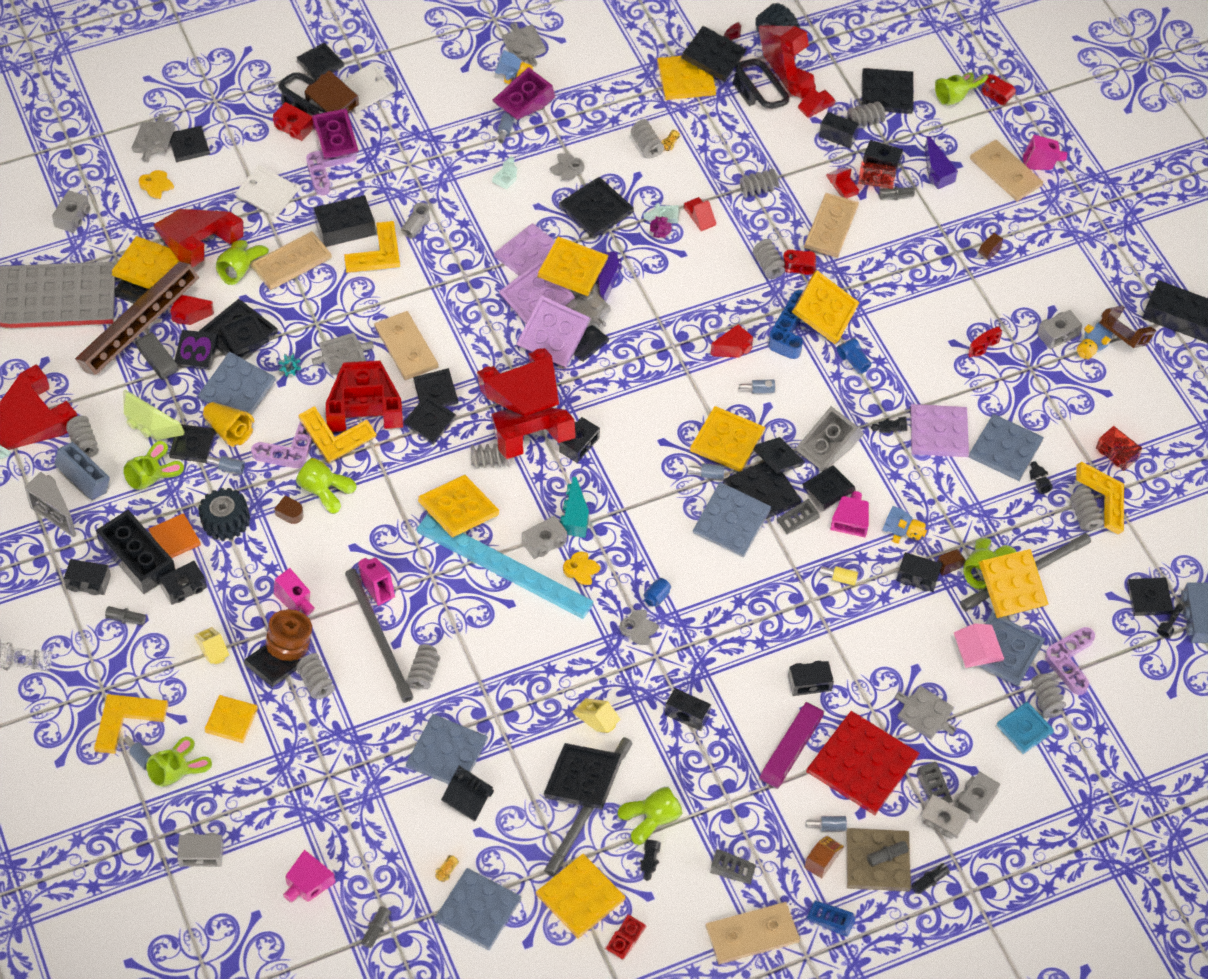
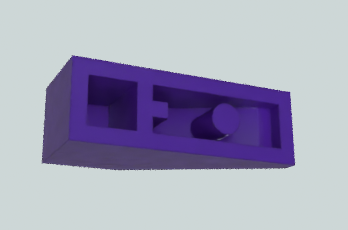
M927 136L924 150L928 178L931 184H934L939 190L956 182L958 170L934 140Z
M617 251L601 252L608 255L607 262L597 279L598 293L604 301H607L618 278L619 269H622L621 258L618 259Z

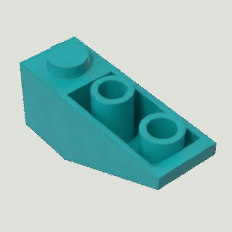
M573 476L572 483L567 485L566 495H569L568 500H564L563 511L566 512L565 515H561L560 523L567 531V535L586 538L589 510L577 477Z

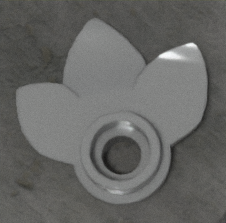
M558 153L559 163L550 167V171L554 175H561V180L565 181L573 179L576 174L582 173L585 169V165L580 158H574L571 154Z
M636 610L631 613L630 617L620 622L619 629L623 635L629 636L634 643L648 645L650 644L649 636L657 632L659 625L646 619V610Z

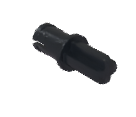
M940 863L930 872L926 871L922 878L912 884L911 887L914 893L921 894L929 887L936 886L939 880L950 874V870L947 865L945 866L944 863Z

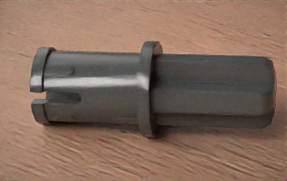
M895 186V188L879 189L880 200H898V198L915 196L914 187L898 188V186Z
M107 606L105 611V618L122 621L123 624L130 622L143 625L146 620L145 614L129 611L128 608L119 609Z
M904 841L889 847L885 845L883 849L867 854L868 863L871 867H874L885 861L891 862L892 858L907 853L909 851L908 845Z
M380 906L374 919L368 923L369 928L361 941L365 947L372 948L379 934L384 932L383 927L391 915L389 909Z

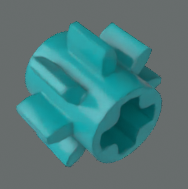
M294 353L291 356L284 354V360L279 359L278 361L282 365L279 371H284L286 377L288 374L295 376L296 369L301 370V366L297 365L300 362V358L296 359ZM292 362V365L288 368L287 364Z

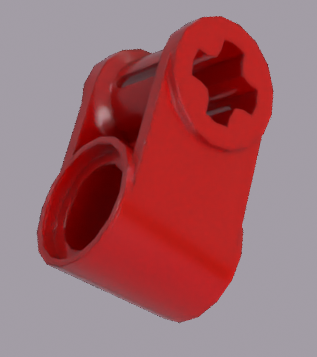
M994 74L988 75L987 80L984 82L985 84L981 88L984 96L991 98L1000 105H1006L1016 93V89L1012 84L1005 82Z
M792 249L784 252L783 261L786 273L811 275L816 271V254L814 252Z

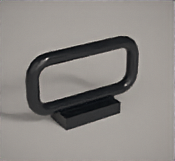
M752 58L741 61L736 65L732 84L748 106L755 105L756 100L760 105L768 109H775L788 104L790 100L789 94L765 62ZM752 65L759 66L783 99L775 102L766 101L742 68Z
M298 72L291 73L279 81L278 87L281 91L282 105L287 102L309 115H312V112L316 115L327 113L285 86L294 79H299L308 85L316 81Z

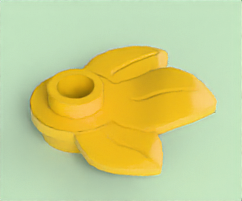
M162 170L143 174L138 180L140 188L147 191L151 197L161 199L162 191L174 189V185L171 180L166 178L168 173Z
M580 551L574 553L571 559L564 562L563 572L567 577L575 578L580 584L591 585V575L598 573L601 567L596 561L588 559L587 552Z

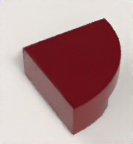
M740 22L731 25L723 36L730 40L740 38L742 27Z

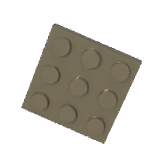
M847 828V889L910 892L909 831ZM901 841L907 843L909 849L907 853L892 858L891 862L885 861L874 867L869 865L867 854L883 849L885 845L889 847Z

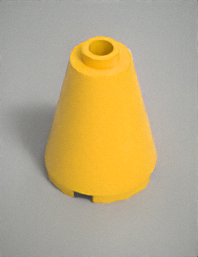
M215 402L207 404L203 409L205 420L224 442L231 447H235L234 445L244 444L253 432L251 426L252 422L255 424V420L248 412Z

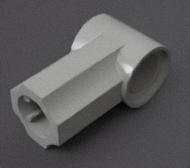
M420 202L414 205L413 213L401 228V232L410 239L415 238L421 228L430 222L429 207L426 203Z

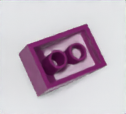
M528 67L494 97L492 102L518 120L543 109L555 98V93L551 83Z
M347 109L312 115L313 129L324 159L359 152Z

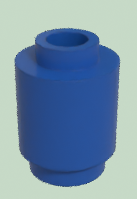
M664 578L655 580L643 594L645 602L651 607H658L670 594L671 584Z

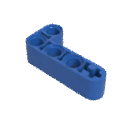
M801 289L794 291L769 335V349L790 359L799 358L803 346L802 338L793 334L801 319L792 313L793 308L804 291Z

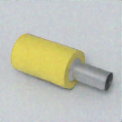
M821 566L820 573L832 576L833 581L852 586L856 584L858 572L838 566H835V569Z

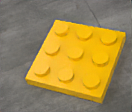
M681 56L657 58L665 100L716 95L714 79L711 74L681 59Z
M136 236L112 269V276L150 289L171 268L181 261L177 259L169 247Z
M558 236L537 277L589 296L607 262L608 255Z
M816 270L798 299L792 313L833 344H836L860 302Z
M714 406L693 441L690 451L740 472L746 466L754 452V446L759 443L766 427Z
M465 474L418 497V502L452 538L499 515V509Z
M1031 549L979 562L997 618L1049 605Z
M584 853L536 891V896L577 939L624 902L626 898Z

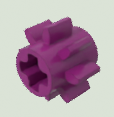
M656 216L651 221L650 231L654 232L653 237L666 238V235L671 232L672 224L667 222V217Z

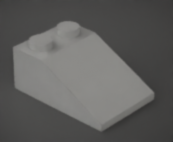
M830 406L795 450L821 471H824L851 450L864 433L853 422Z
M39 472L24 487L30 508L74 538L76 532L72 517L56 485L55 479L50 475L46 476Z

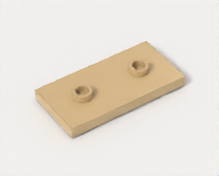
M996 139L970 155V160L1017 202L1043 186V181Z
M825 192L804 248L838 258L858 209L859 202Z
M311 231L251 263V267L271 291L331 259L332 254L314 232Z
M408 311L374 323L377 333L404 380L439 368L437 360Z
M787 902L709 922L705 925L718 965L800 943V938Z

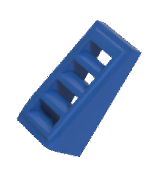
M814 900L807 916L808 921L845 937H849L856 920L853 912ZM819 909H822L820 917H816ZM827 913H830L828 920H825ZM837 916V917H838L837 922L834 923L833 921H834L835 917Z

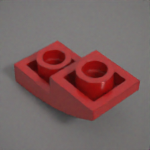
M998 326L979 335L970 344L969 358L981 356L986 353L988 346H994L999 343L1002 335L1001 328Z
M628 914L619 930L615 931L605 950L624 960L643 934L647 925Z

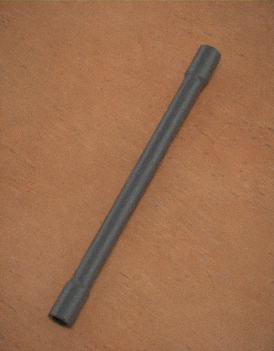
M1084 533L1071 540L1070 543L1035 561L1037 570L1039 571L1073 551H1077L1090 544V536ZM987 588L960 601L962 609L968 611L990 598Z
M354 568L349 569L345 572V576L356 595L396 683L399 695L403 703L410 702L414 699V696L404 679L366 596L358 573Z
M623 737L614 752L622 754L624 759L633 742ZM582 807L558 850L544 870L546 874L552 877L557 874L564 862V858L594 808Z

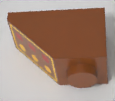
M826 835L811 850L806 858L804 868L822 879L840 855L844 846Z

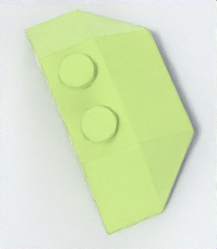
M125 389L123 391V411L127 419L126 423L135 430L137 428L145 437H152L156 441L182 436L185 433L179 421L138 398Z

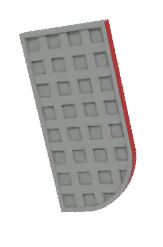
M115 261L0 266V327L27 328L112 324L114 322L116 277L112 276V269L116 265Z

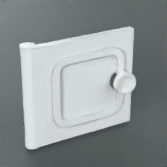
M374 62L342 80L358 95L359 105L353 109L355 113H359L396 90Z
M258 165L235 195L277 218L301 186L293 184L263 166Z

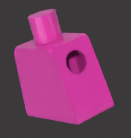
M1033 135L1022 156L1023 164L1030 170H1051L1057 161H1066L1067 152L1060 151L1057 140Z
M854 491L850 497L843 496L833 515L830 530L866 538L869 526V502L862 500V493Z
M367 558L361 559L358 563L361 580L376 604L379 606L395 598L391 574L377 558L370 560Z
M288 568L275 579L273 595L288 609L301 610L306 616L314 611L315 607L310 603V590L291 568Z
M304 850L285 876L286 884L289 888L283 893V896L290 903H293L298 896L302 897L306 902H310L335 883L334 873Z

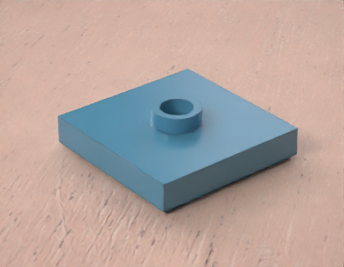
M1028 701L996 724L1022 754H1025L1054 733V729Z

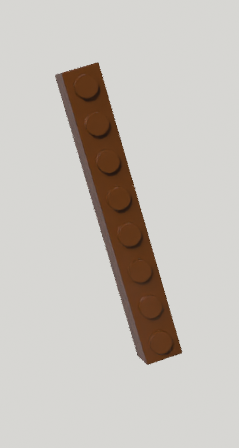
M178 262L75 358L84 372L96 376L200 278L192 266L188 263Z

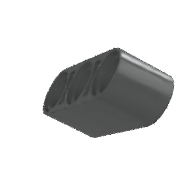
M153 332L135 340L139 352L161 380L179 371L176 362Z

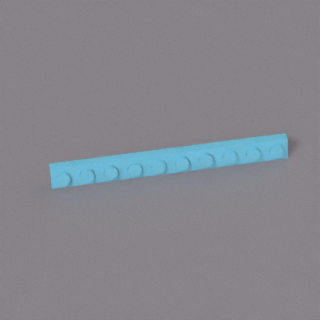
M426 515L417 527V533L581 619L585 618L593 606V600L464 533L452 538L429 515Z

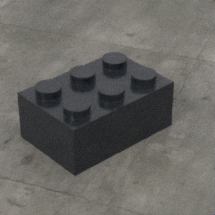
M365 195L313 207L314 220L325 247L376 235L375 220Z

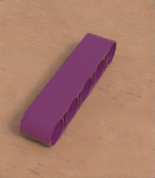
M809 702L804 703L764 767L759 780L776 789L780 788L824 715V710Z

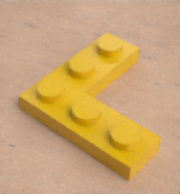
M394 221L376 223L379 251L344 254L346 273L400 267Z
M315 406L298 415L302 425L328 464L377 436L368 420L334 437Z
M1082 461L1076 464V481L1105 495L1104 527L1116 534L1124 532V483Z
M107 694L94 746L95 752L116 754L124 718L164 722L168 701Z

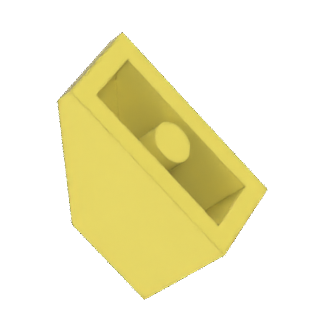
M213 627L194 635L209 663L219 664L225 661L226 657L230 656L221 634Z
M585 698L572 711L574 715L597 732H611L621 720L610 703L603 700Z

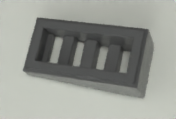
M808 498L776 520L788 535L820 518V515ZM805 510H808L810 514L807 515ZM799 513L803 515V519L799 517ZM794 516L798 522L794 523L791 517ZM788 520L792 526L788 527L784 521Z
M937 762L918 767L916 775L928 799L930 800L933 794L935 796L943 794L944 797L941 799L952 803L953 800ZM936 779L935 782H932V783H929V782H928V781H931V780ZM940 787V789L932 792V789Z
M716 849L710 873L751 885L756 864ZM720 861H724L723 866L719 865ZM728 863L732 864L730 870L727 869ZM736 865L740 866L738 873L735 872ZM744 868H748L747 876L743 875Z

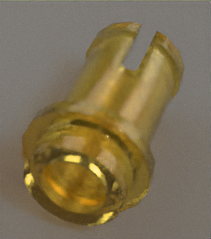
M671 130L669 135L661 141L665 151L672 150L674 144L680 138V133L677 130Z
M448 855L441 867L436 868L435 877L441 882L448 881L450 874L459 864V860L453 855Z

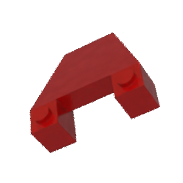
M760 25L758 29L763 56L788 92L803 99L812 88L816 89L814 74L796 67L794 56L809 46L807 31L795 26Z
M178 209L154 223V228L177 259L190 264L192 268L204 261V243L201 240L214 233L231 245L243 237L244 220L229 211Z
M539 348L534 352L528 353L530 363L500 373L494 366H488L477 371L480 391L487 399L524 417L559 405L553 359L546 348Z
M381 360L343 362L325 403L326 423L331 432L346 431V418L383 416L384 429L403 428L402 400Z
M37 364L21 372L0 401V445L7 450L63 436L68 433L66 429L67 423L72 418L77 417V412L67 400L50 410L39 397V395L48 391L50 387L47 376Z
M548 408L526 417L509 409L491 414L498 450L506 459L524 454L523 436L546 429L558 443L575 438V419L564 409Z

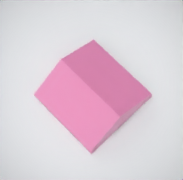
M974 623L954 632L965 668L1004 661L992 625Z

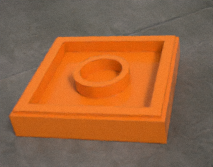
M184 513L148 529L152 537L171 558L201 545L199 538Z

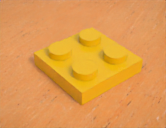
M219 695L204 728L205 733L244 743L257 713L258 706Z

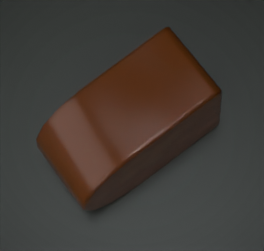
M993 233L980 246L978 254L990 260L1001 250L1003 238Z
M286 495L274 508L275 516L290 524H297L304 518L302 505Z
M958 549L940 555L937 562L942 563L940 571L942 576L960 569L966 561Z

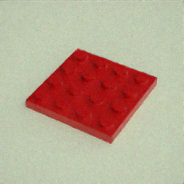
M851 710L808 766L806 772L876 816L915 763L920 753Z

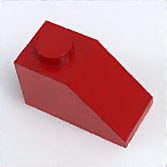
M182 294L171 307L172 322L192 325L214 314L213 301Z
M737 324L711 343L710 354L716 357L739 358L752 350L753 336Z

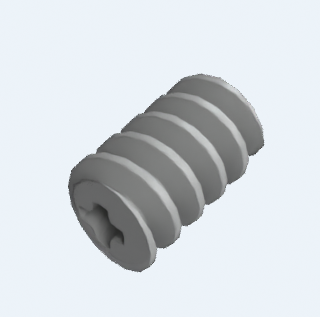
M877 101L867 105L864 104L861 107L849 108L847 119L860 123V128L861 124L863 127H866L867 122L870 126L873 125V120L876 124H879L880 120L885 122L886 114L882 104Z
M642 119L637 121L632 126L630 134L635 142H637L640 150L647 158L659 156L664 150L661 140L658 139L659 137L655 134L648 120Z
M774 169L764 170L762 173L757 172L755 175L751 173L749 177L743 175L740 178V188L745 198H747L748 192L751 196H754L755 190L760 195L761 189H763L764 193H767L768 187L771 192L774 191V186L779 187L778 176Z
M764 239L754 246L753 254L766 277L775 279L785 272V263L781 260V256L778 255L779 252L775 249L774 244H772V240Z
M83 415L72 418L66 425L71 442H74L89 458L93 457L98 453L99 448L97 447L98 444L95 440L93 429H91L89 418Z
M481 444L478 445L477 450L474 445H471V465L474 463L476 468H479L480 463H482L484 468L487 467L488 463H490L491 468H494L495 462L498 463L499 467H502L503 462L509 467L510 459H506L500 453L497 444H494L492 449L489 444H486L485 450H483Z
M1089 488L1079 489L1070 496V502L1080 523L1079 526L1084 531L1099 529L1105 523L1101 519L1102 515L1099 513L1100 509L1097 507L1096 500H1094L1095 496L1090 494L1092 490Z
M428 644L419 645L413 665L406 679L408 685L419 689H429L431 687L430 682L434 679L432 675H435V669L438 668V662L441 659L440 655L437 654L436 648Z
M317 653L303 657L297 664V671L300 673L313 699H322L329 696L334 691L335 686L331 685L332 680L328 678L329 674L325 672L326 668L321 666L322 661Z
M1054 673L1039 674L1031 680L1033 688L1036 690L1035 694L1038 697L1043 716L1046 718L1059 716L1063 713L1062 709L1067 705L1065 701H1062L1064 696L1060 694L1062 690L1060 687H1057L1059 682L1055 680L1057 676Z

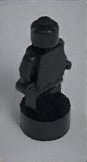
M906 416L898 417L894 421H889V418L879 421L878 424H872L871 430L878 431L879 429V432L888 434L896 430L900 432L908 431Z
M1032 461L1030 464L1032 470L1029 471L1030 480L1034 479L1036 481V487L1040 494H1046L1053 488L1050 479L1046 478L1048 471L1039 466L1036 461Z
M1182 604L1176 605L1169 622H1162L1159 625L1157 633L1167 639L1172 637L1175 629L1172 627L1173 623H1175L1180 612L1184 609Z
M645 840L644 843L645 855L644 859L640 860L641 871L645 872L643 875L645 881L651 880V873L656 871V867L660 863L656 857L660 852L661 842L656 840Z

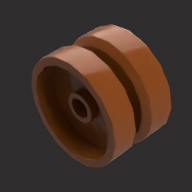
M285 609L274 613L269 619L265 645L268 652L278 659L287 661L298 660L305 656L309 649L312 634L310 619L304 613L297 610Z

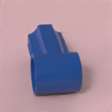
M852 338L837 346L839 356L843 360H848L858 373L863 374L871 367V361L861 351V345L856 338Z

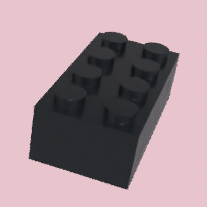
M1158 280L1142 319L1208 343V298Z
M129 510L121 513L96 530L99 544L143 594L160 584L159 577L175 570L174 560Z

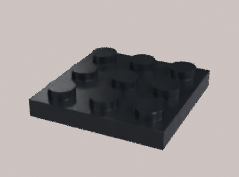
M703 25L682 53L681 59L726 82L736 68V65L745 55L747 49Z
M863 68L861 106L878 101L882 104L885 112L913 114L914 71Z
M597 177L559 202V208L593 239L634 212V207L601 177Z
M238 298L199 331L217 333L219 338L216 349L226 356L229 352L233 353L223 336L219 325L254 312L269 340L278 333V328ZM261 346L241 353L237 356L246 360Z
M765 461L723 479V484L771 506L766 519L796 507L802 501L784 473L776 474Z
M564 743L543 793L545 798L603 810L623 760L622 754Z

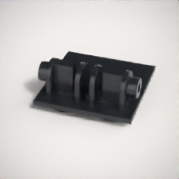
M459 765L441 801L475 822L488 796L491 797L494 790L493 786Z

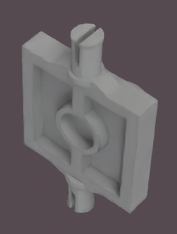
M512 22L510 27L513 31L502 35V40L508 52L516 55L521 61L529 60L533 67L534 65L536 66L538 62L535 57L546 52L540 36L533 24L519 28L516 22L514 24Z
M163 113L159 114L156 122H142L131 147L133 152L144 153L141 158L143 162H148L151 154L166 152L175 130L174 122H164L166 115Z
M593 289L589 296L583 294L576 295L570 290L574 294L575 299L565 306L590 317L591 320L588 326L597 324L601 329H603V326L606 327L607 324L602 318L612 311L610 305Z
M355 333L320 342L319 346L322 356L311 358L313 366L325 363L330 374L333 375L339 373L343 362L366 361L364 351L374 348L372 341L361 344L357 340Z
M921 685L910 697H907L900 691L896 694L895 699L904 704V708L898 714L897 719L930 740L942 729L951 735L957 730L956 727L947 722L949 715L954 710V706Z

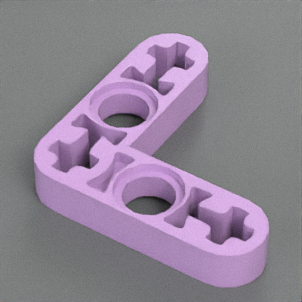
M321 150L309 153L306 156V161L315 193L325 196L330 192V181L326 167L353 162L356 160L357 154L338 156L335 159H324ZM318 171L323 173L320 176L314 175V173Z
M300 421L291 448L257 442L251 447L252 457L260 462L290 468H301L306 463L313 440L308 432L307 435L305 434V428ZM302 440L307 442V445L303 447L297 445ZM277 452L284 454L281 458H275L273 455Z
M1088 627L1080 628L1051 645L1045 654L1046 662L1070 691L1076 695L1086 693L1089 681L1071 660V657L1093 644L1095 632ZM1082 635L1085 636V637H1086V636H1089V639L1084 638V639L1081 640ZM1072 643L1075 645V649L1069 650L1065 647V644ZM1051 653L1054 654V655L1057 654V653H1059V655H1058V657H1056V656H1053V657H1052V656H1051ZM1067 666L1071 668L1072 673H1064L1062 667ZM1076 682H1077V684H1081V683H1082L1083 686H1082V687H1081V686H1076Z

